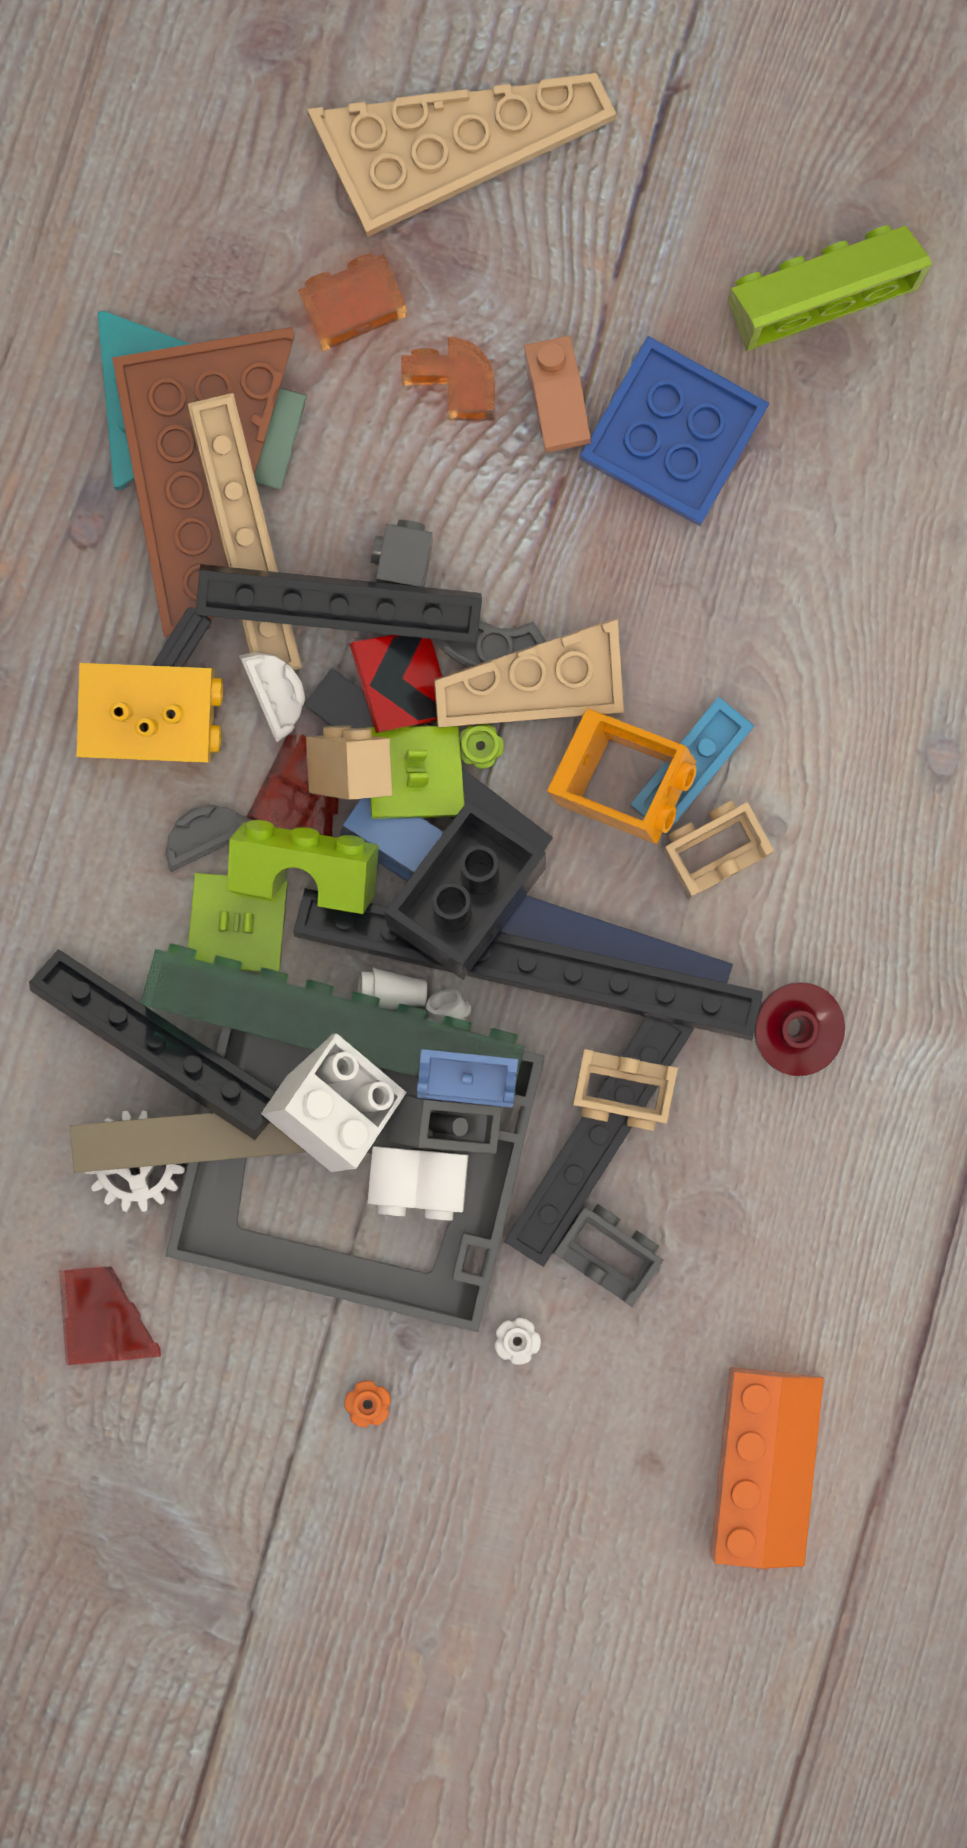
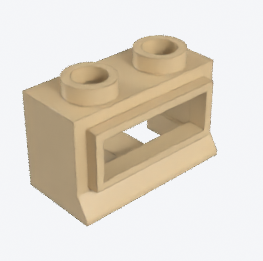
M733 800L708 813L712 821L704 826L695 829L691 822L667 835L671 843L665 846L663 851L682 884L688 899L774 852L748 802L736 807ZM739 822L750 842L689 874L679 854Z
M583 1049L572 1105L582 1107L580 1113L582 1117L608 1122L609 1113L628 1116L626 1126L654 1131L656 1122L667 1124L678 1068ZM590 1073L659 1086L655 1109L586 1096Z

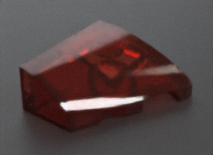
M303 734L287 735L246 817L251 820L271 822L277 828L289 830L303 827L317 830L319 835L332 837L333 815H338V798L309 793L306 736Z
M112 1266L59 1271L66 1365L161 1357V1348L157 1342L153 1341L141 1321L139 1311L134 1303L128 1299L122 1289V1283Z

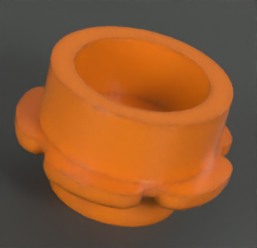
M366 1380L357 1383L354 1387L355 1389L349 1391L344 1400V1407L350 1413V1420L355 1425L364 1428L368 1427L369 1424L380 1425L389 1415L387 1408L391 1403V1398L388 1391L383 1386H376L373 1381ZM365 1400L372 1402L370 1409H366L363 1406Z

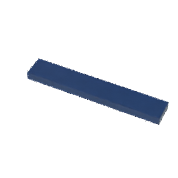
M527 895L499 931L723 983L728 982L733 967L732 963Z

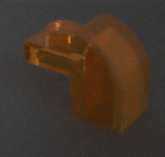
M448 337V355H439L438 350L430 348L414 349L411 351V355H401L403 385L448 384L449 421L495 420L494 372L488 358L476 345L461 338Z

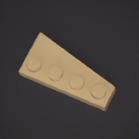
M614 618L434 679L437 726L450 727L583 716L587 708L601 714L623 713L618 619Z

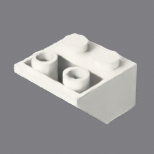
M335 1033L286 1076L261 1114L330 1172L350 1170L358 1167L407 1092L340 1035Z

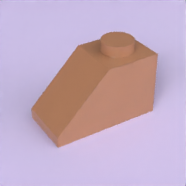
M570 335L525 344L527 377L545 452L591 444L581 380Z

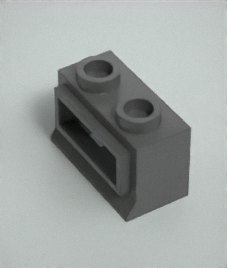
M599 1204L595 1206L593 1211L583 1206L553 1254L633 1307L664 1261L655 1254L659 1245L637 1230L632 1237H629L617 1229L616 1226L621 1219ZM587 1222L644 1260L632 1281L574 1242Z

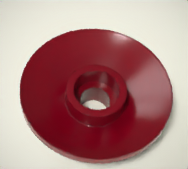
M790 983L773 991L761 1004L754 1031L755 1042L763 1059L775 1070L791 1076H807L821 1071L835 1059L843 1044L845 1021L838 1002L828 991L810 983ZM797 1019L800 1023V1030L796 1035L791 1036L788 1033V1025L792 1020Z

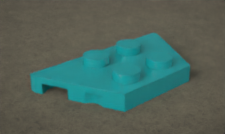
M99 311L98 322L113 485L115 490L118 491L130 486L129 483L135 479L112 357L189 345L190 343L106 311Z

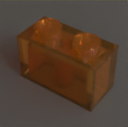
M372 254L357 257L347 264L348 269L332 276L330 272L317 274L304 283L305 287L298 290L302 306L322 352L407 316L406 303L384 254L374 258Z

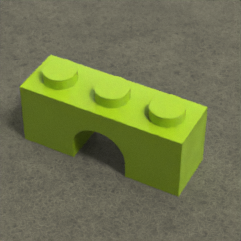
M264 820L243 822L229 839L227 891L273 898L286 881V869L299 868L308 872L317 884L318 907L363 914L376 893L379 845L367 843L363 838L354 835H343L337 838L319 835L317 830L303 827L289 830L274 827L271 822Z

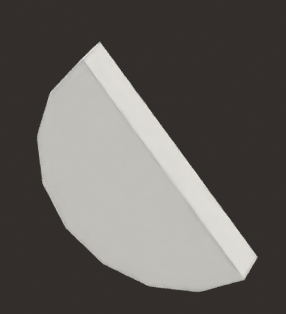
M252 652L239 655L273 738L278 742L295 728L294 724L300 717L302 705L305 702L302 682L292 667L274 654Z

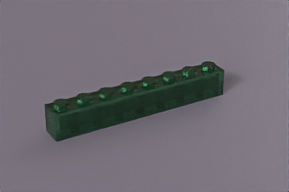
M169 943L167 952L155 949L141 1000L142 1005L316 1050L332 1034L337 1033L375 1066L419 1077L421 1049L518 1059L517 1080L525 1046L516 1044L518 1034L490 1028L489 1036L470 1032L472 1022L450 1016L444 1017L443 1024L424 1019L426 1010L399 1003L397 1012L379 1008L380 998L354 991L351 1000L333 996L335 986L307 979L305 988L287 983L289 974L261 967L259 976L242 972L243 962L215 955L213 964L195 959L197 950Z

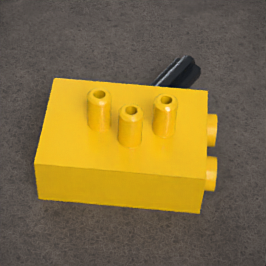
M187 608L152 666L79 663L76 757L212 762L213 753H220L222 729L221 725H214V706H222L223 678H215L216 669L184 667L211 624L208 616L196 615L195 608Z

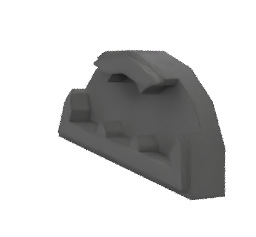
M211 804L189 810L177 819L174 828L168 836L165 855L170 872L229 845V839L243 822H247L246 819L228 807Z

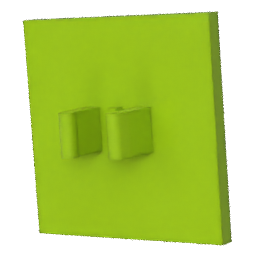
M459 726L405 727L376 733L374 727H368L371 728L372 736L389 738L392 781V796L370 798L371 819L456 817L464 806Z
M195 873L186 965L280 973L288 881L286 880L273 898L227 891L228 875Z

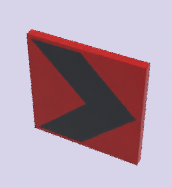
M388 635L355 641L349 644L376 733L437 721L434 679L442 677V673L431 639Z

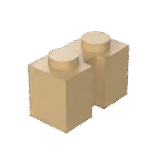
M347 725L323 727V735L306 737L309 793L348 800L392 796L389 738L372 736L371 728L351 729V726Z

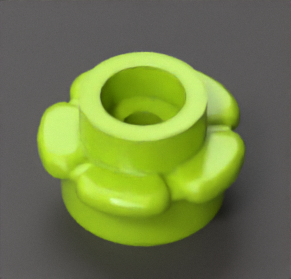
M490 724L468 726L459 736L461 759L468 765L474 764L478 769H486L493 766L495 759L503 753V739L497 735L496 728ZM478 742H483L485 744V748L483 750H478L476 748V744Z

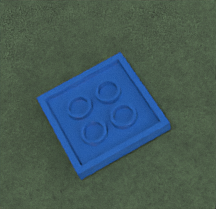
M648 336L592 433L591 444H586L579 459L701 527L766 412L769 403Z

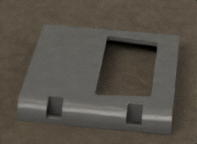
M233 980L216 1053L275 1092L289 1073L332 1034L337 1033L406 1091L405 1095L417 1096L421 1049L518 1059L513 1103L520 1105L514 1133L499 1129L496 1154L419 1148L387 1141L389 1120L367 1153L372 1154L373 1146L469 1155L464 1211L453 1212V1220L449 1221L434 1267L429 1273L242 1229L238 1225V1216L246 1158L188 1163L165 1257L479 1332L545 1056ZM202 1106L201 1114L213 1113L206 1107ZM468 1244L486 1248L480 1274L462 1270Z

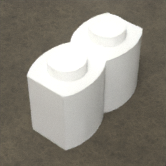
M373 1146L367 1204L378 1205L377 1214L406 1216V1207L425 1209L424 1218L452 1221L453 1212L464 1211L469 1155Z

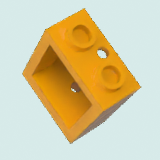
M587 708L547 792L561 807L657 845L662 833H667L674 823L676 817L675 805L682 791H687L694 781L696 760L685 745ZM609 740L670 763L644 820L582 797Z

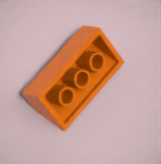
M737 1367L729 1368L710 1556L714 1564L760 1569L805 1566L824 1377Z

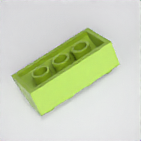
M885 225L868 232L865 235L866 240L850 246L847 241H840L824 248L821 251L822 256L805 261L803 256L785 261L778 266L779 271L762 277L761 272L743 276L735 281L736 287L731 288L727 301L747 352L918 290L932 266L929 255L906 225L892 230L891 225Z

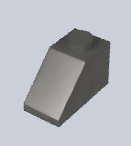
M405 1095L389 1118L387 1141L419 1148L496 1154L502 1107L425 1099Z

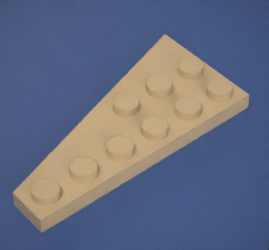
M597 73L543 79L540 83L512 87L510 84L495 85L493 89L468 92V89L398 97L395 101L367 105L366 102L348 104L349 107L324 110L323 107L307 109L312 125L367 237L616 120V112Z

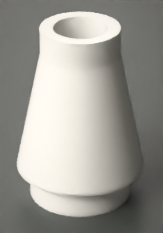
M372 967L371 972L360 971L357 992L359 1009H369L370 1014L409 1007H425L427 998L426 979L412 978Z

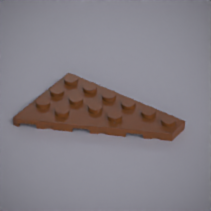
M293 327L112 357L164 637L172 634L187 608L192 607L196 609L200 564L227 567L186 404L230 393L234 394L253 474L255 475L293 344ZM208 616V617L210 618L211 624H212L213 617Z

